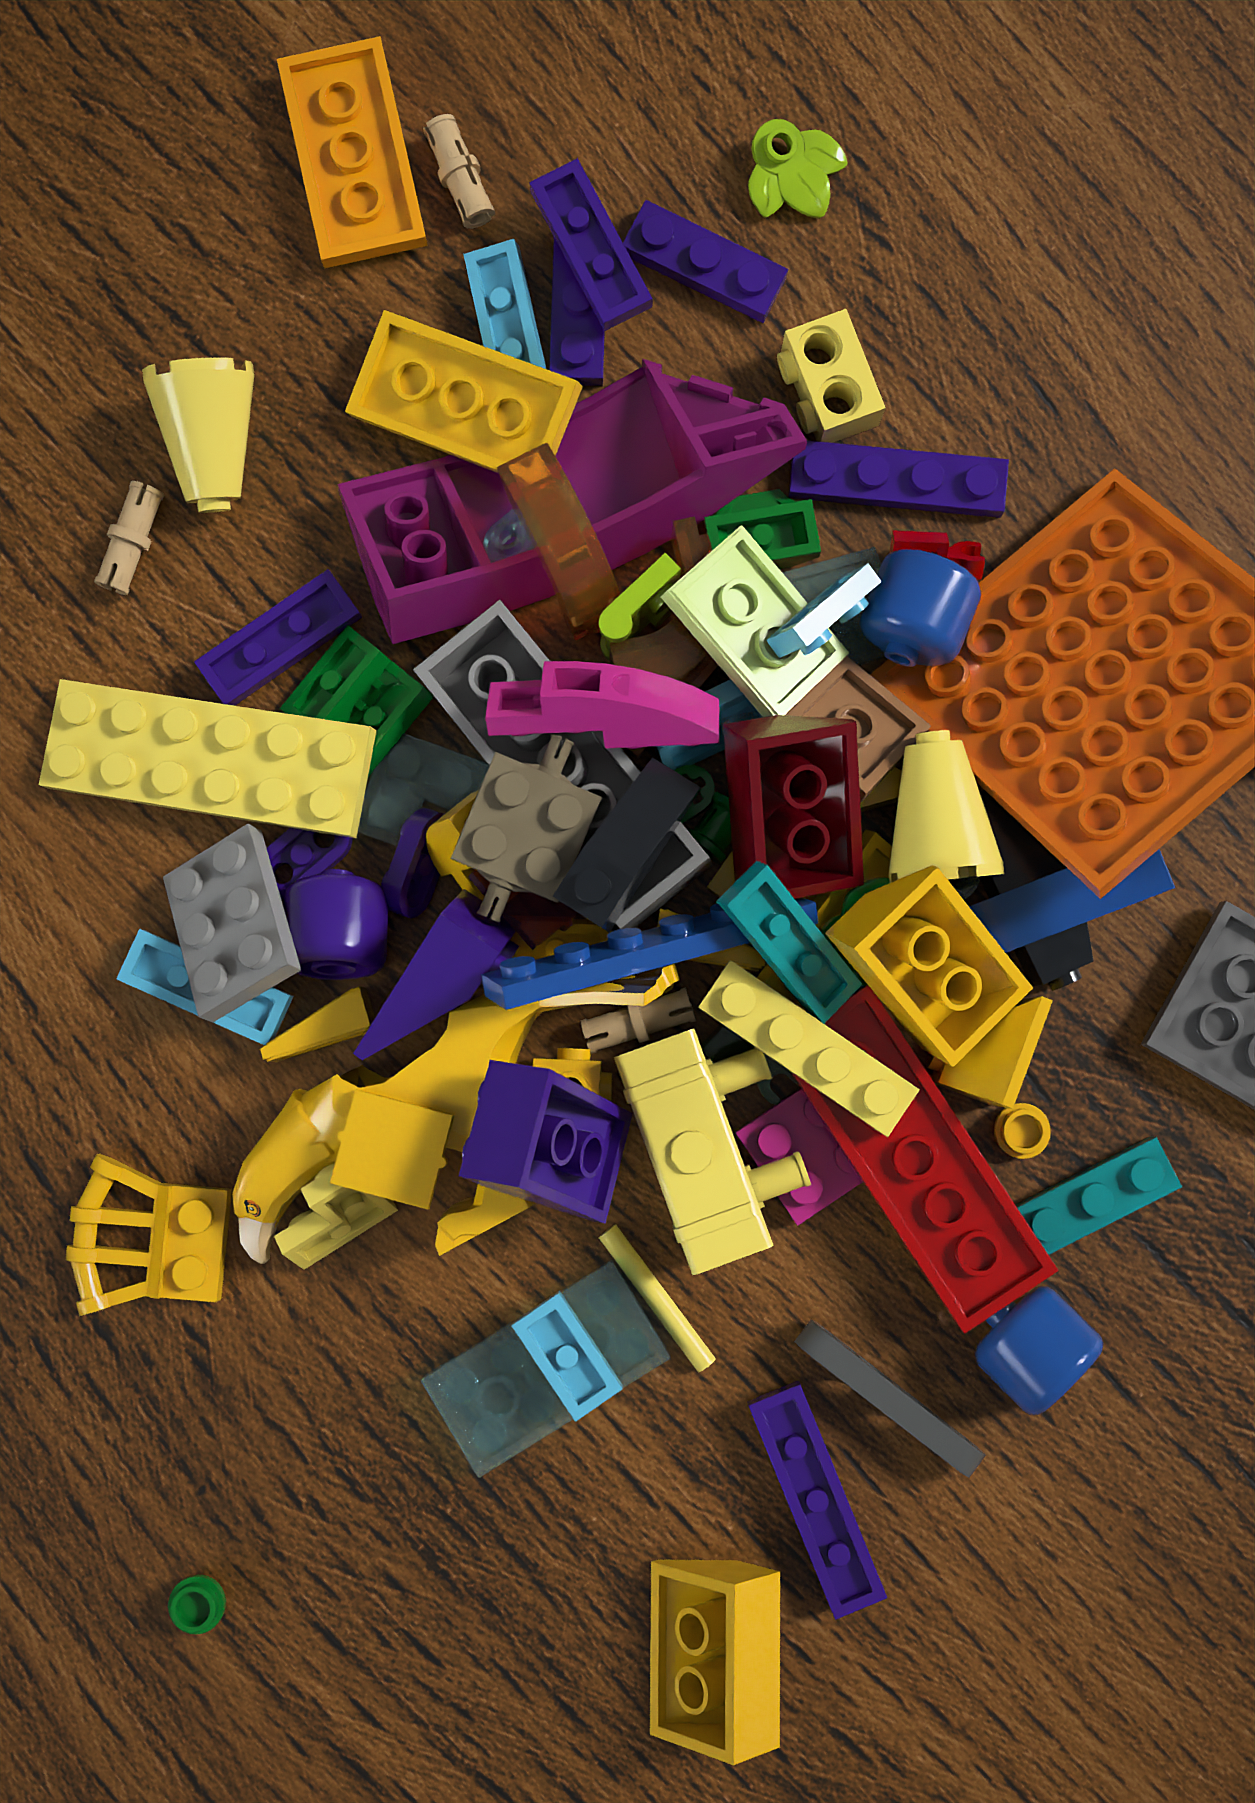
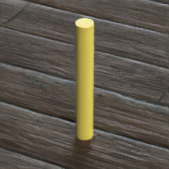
M615 1224L598 1237L698 1373L709 1367L716 1358L618 1226Z

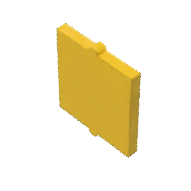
M355 1089L345 1128L337 1133V1140L341 1143L330 1183L423 1209H430L440 1168H444L448 1164L447 1158L444 1157V1152L454 1115Z

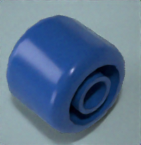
M902 549L889 553L883 560L877 573L881 582L870 591L867 598L869 604L863 609L860 616L859 625L864 637L876 648L885 652L886 658L903 666L913 667L916 664L939 666L952 662L961 650L981 598V590L977 579L966 568L934 553L913 549Z
M1039 1286L1029 1291L1017 1304L1013 1301L985 1320L992 1329L978 1344L975 1357L980 1368L1024 1412L1029 1415H1040L1055 1404L1086 1373L1102 1353L1104 1344L1099 1333L1050 1287Z

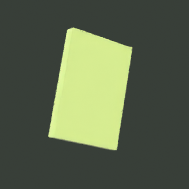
M742 525L660 596L763 717L785 715L849 654L844 645L827 628L832 637L812 653L804 656L799 649L778 658L766 640L808 605V603Z

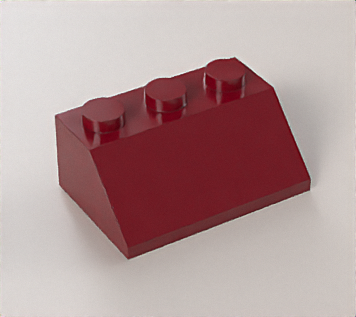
M774 715L723 724L735 882L758 861L770 867L794 899L864 885L856 721L842 718Z

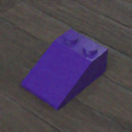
M463 889L439 915L353 1054L364 1060L470 1000L479 986L483 984L481 974L499 970V964L504 960L512 958L516 953L519 945L512 942L511 939L520 924L503 913L500 923L489 919L493 911L492 906L487 917L477 914L482 900Z
M490 1060L485 1079L479 1087L478 1106L470 1136L463 1147V1162L459 1176L492 1190L594 1222L606 1224L633 1113L551 1069Z

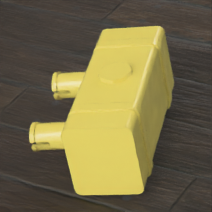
M693 1028L614 1057L625 1088L623 1090L627 1104H631L673 1220V1231L676 1240L682 1245L692 1275L700 1274L774 1246L761 1212V1208L765 1207L763 1201L803 1186H810L811 1182L799 1151L791 1156L751 1169L750 1165L744 1166L721 1103L726 1101L724 1095L765 1079H772L763 1052L754 1047L752 1050L712 1063L711 1058L705 1059L697 1034Z

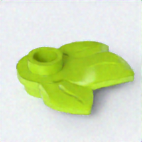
M773 119L767 121L756 131L751 146L756 165L748 181V190L754 206L764 218L776 212L784 202L801 214L817 219L822 218L827 211L830 200V183L827 175L841 171L848 164L843 149L830 135L821 130L800 132L794 124L787 120ZM773 138L784 140L787 145V153L785 155L777 154L773 150Z

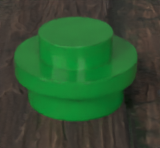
M202 1574L191 1575L182 1579L172 1590L168 1601V1612L172 1622L177 1628L189 1634H203L213 1629L223 1617L226 1608V1597L220 1584L213 1578Z

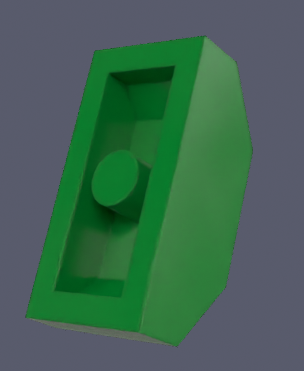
M780 489L740 495L719 509L715 515L704 517L709 553L742 525L778 569L794 567L819 558L821 554L812 499L796 502L787 497Z

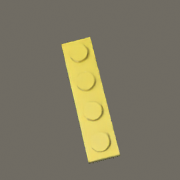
M731 960L697 1007L886 1137L890 1135L920 1090Z

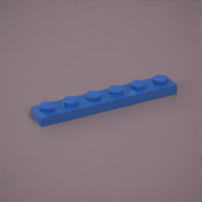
M803 897L796 898L797 903L815 925L819 924L816 902ZM717 903L712 905L710 913L697 917L687 914L668 916L659 921L660 927L641 931L638 928L615 930L607 935V941L592 945L585 942L566 943L554 949L555 955L536 960L530 956L510 958L499 964V970L481 975L485 997L507 1010L750 942Z

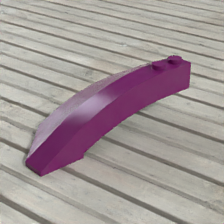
M642 358L641 368L576 403L542 489L453 455H448L435 460L338 484V492L375 605L392 644L471 623L498 600H501L509 611L538 602L597 578L642 556L704 521V517L711 516L805 450L807 440L783 403L763 398L760 405L732 396L733 387L692 375L687 382L663 374L661 364Z

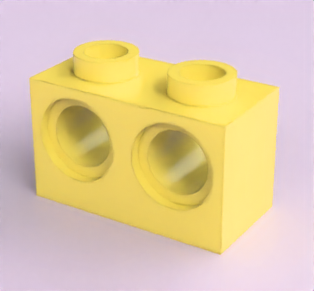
M847 309L786 330L781 352L777 354V362L784 382L787 385L792 383L795 385L800 398V402L796 403V410L804 432L806 434L813 432L818 442L834 443L879 426L886 407ZM810 349H821L829 355L831 361L825 364H815L808 360L805 352ZM831 397L841 398L848 403L850 411L843 414L833 413L827 409L824 401Z

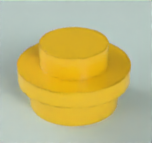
M1016 1103L1013 1109H1003L994 1124V1136L998 1146L1006 1154L1015 1158L1028 1159L1037 1156L1046 1148L1050 1139L1051 1129L1046 1115L1039 1108L1031 1104Z

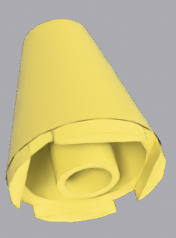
M233 358L179 359L169 361V373L156 375L155 364L142 369L144 384L185 501L187 503H197L199 513L230 511V501L241 498L254 383L253 364L251 361L245 360L240 370H234Z
M950 730L915 734L916 744L905 746L889 867V882H894L931 865L938 867L947 880L970 876L979 877L1004 874L1003 860L962 740H950Z

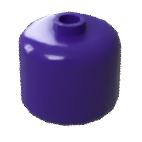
M328 869L320 874L300 878L286 888L283 908L301 967V971L295 974L317 979L348 980L369 977L382 970L387 957L388 905L383 888L380 885L366 878L354 876L352 872L347 870Z

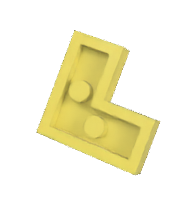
M334 1163L323 1168L316 1175L314 1181L301 1188L303 1196L312 1210L297 1215L291 1220L288 1228L275 1235L274 1238L282 1255L305 1270L398 1211L394 1201L331 1184L330 1180Z

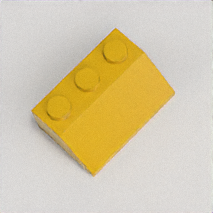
M934 865L864 894L825 932L827 937L920 1048L952 1067L1033 989L944 874Z
M738 1560L651 1561L650 1735L731 1765L739 1764L780 1748V1571Z

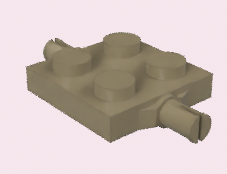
M551 734V739L540 765L523 764L498 752L494 753L450 859L477 870L490 882L477 914L487 917L493 901L497 897L489 918L500 923V918L512 891L530 892L558 903V900L553 895L575 862L602 798L573 785L561 774L570 750L574 746V742L565 739L555 759L554 756L562 736Z

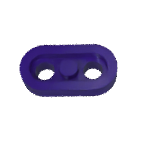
M421 808L415 811L402 825L397 849L390 868L384 875L381 883L388 911L407 918H415L430 903L440 874L429 855L426 833L428 828L444 815L443 813Z
M289 828L267 847V852L274 876L277 869L282 865H290L293 869V877L288 883L279 884L276 880L281 901H284L286 888L294 881L303 877L320 874L322 871L332 869L350 851L353 838L335 835L331 846L320 848L316 841L319 832Z

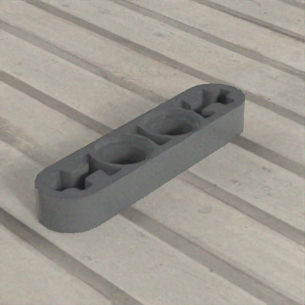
M813 1319L808 1322L794 1341L823 1367L966 1477L970 1478L986 1456L981 1449Z

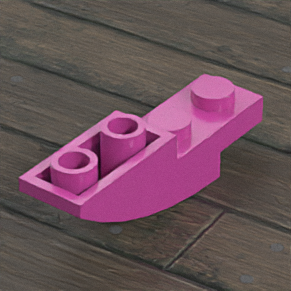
M544 661L542 680L490 682L485 720L488 736H524L528 734L562 732L577 734L585 731H603L605 748L637 749L648 746H696L719 743L720 707L719 698L692 685L660 674L605 663Z

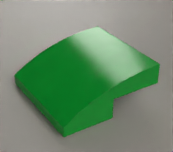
M347 625L279 709L286 714L365 725L376 730V737L368 774L369 777L433 699L434 695Z

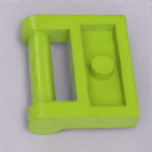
M666 553L601 613L599 618V630L602 635L600 647L603 656L607 660L615 663L626 660L632 652V639L650 622L655 627H658L673 613L660 596L680 579L681 568Z

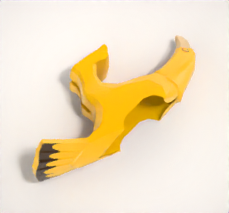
M675 963L507 1010L483 994L450 1011L447 1030L435 1047L418 1057L396 1075L384 1078L362 1065L341 1076L336 1074L308 1091L303 1089L294 1090L282 1111L242 1163L232 1194L234 1213L239 1218L241 1245L250 1258L260 1264H264L270 1259V1247L277 1226L293 1200L302 1192L301 1188L314 1181L316 1175L323 1168L336 1162L341 1143L337 1140V1133L345 1128L355 1089L454 1115L446 1148L462 1152L464 1144L470 1136L478 1106L479 1087L485 1079L489 1061L495 1060L516 1064L521 1047L534 1020L543 1011L584 1004L646 1006L656 998L672 990L674 983L679 981ZM359 1076L363 1081L365 1087H357ZM478 1184L475 1197L466 1198L452 1205L438 1220L435 1246L439 1256L536 1203Z

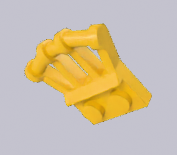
M96 1154L90 1166L94 1172L77 1206H71L70 1221L75 1222L73 1245H67L65 1259L71 1261L81 1298L80 1301L76 1302L79 1316L144 1296L155 1299L220 1301L232 1189L161 1183L111 1157ZM114 1180L154 1199L153 1211L101 1207ZM98 1223L150 1227L149 1250L96 1246ZM95 1263L147 1267L146 1280L103 1293Z

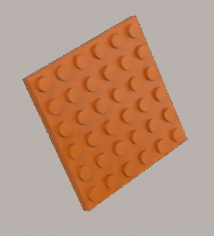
M1115 468L978 583L981 590V598L961 650L952 662L939 666L916 664L913 667H908L888 659L870 674L931 725L927 732L950 730V740H962L976 783L1100 899L1255 767V578Z

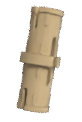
M442 114L432 118L426 123L427 127L423 128V132L438 161V177L443 187L449 189L451 196H453L464 227L471 229L480 227L492 219L491 216L495 215V210L482 186L479 177L481 169L477 158L469 154L453 115Z
M131 481L116 525L110 524L107 536L111 541L98 576L94 580V583L110 591H112V588H115V592L122 595H128L129 586L142 551L148 552L152 541L148 538V534L160 502L164 498V493L150 485H147L145 490L142 488L143 483L138 481Z
M685 987L681 988L680 991L660 996L646 1006L627 1005L626 1008L580 1021L584 1037L588 1039V1049H591V1054L598 1050L636 1038L639 1043L650 1040L649 1034L687 1022H695L696 1018Z

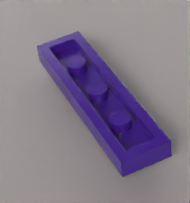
M807 441L806 449L791 460L788 497L1001 518L1005 512L1009 459Z
M795 1381L747 1401L835 1620L886 1599L887 1595L800 1382Z

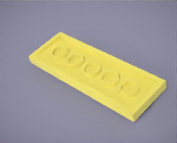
M60 679L39 785L53 790L357 838L376 730L371 726Z

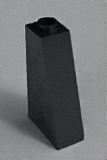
M985 790L980 792L1004 866V874L979 876L989 898L1067 868ZM1087 922L1014 949L1031 986L1048 983L1051 991L1081 979L1082 976L1078 968L1094 961Z

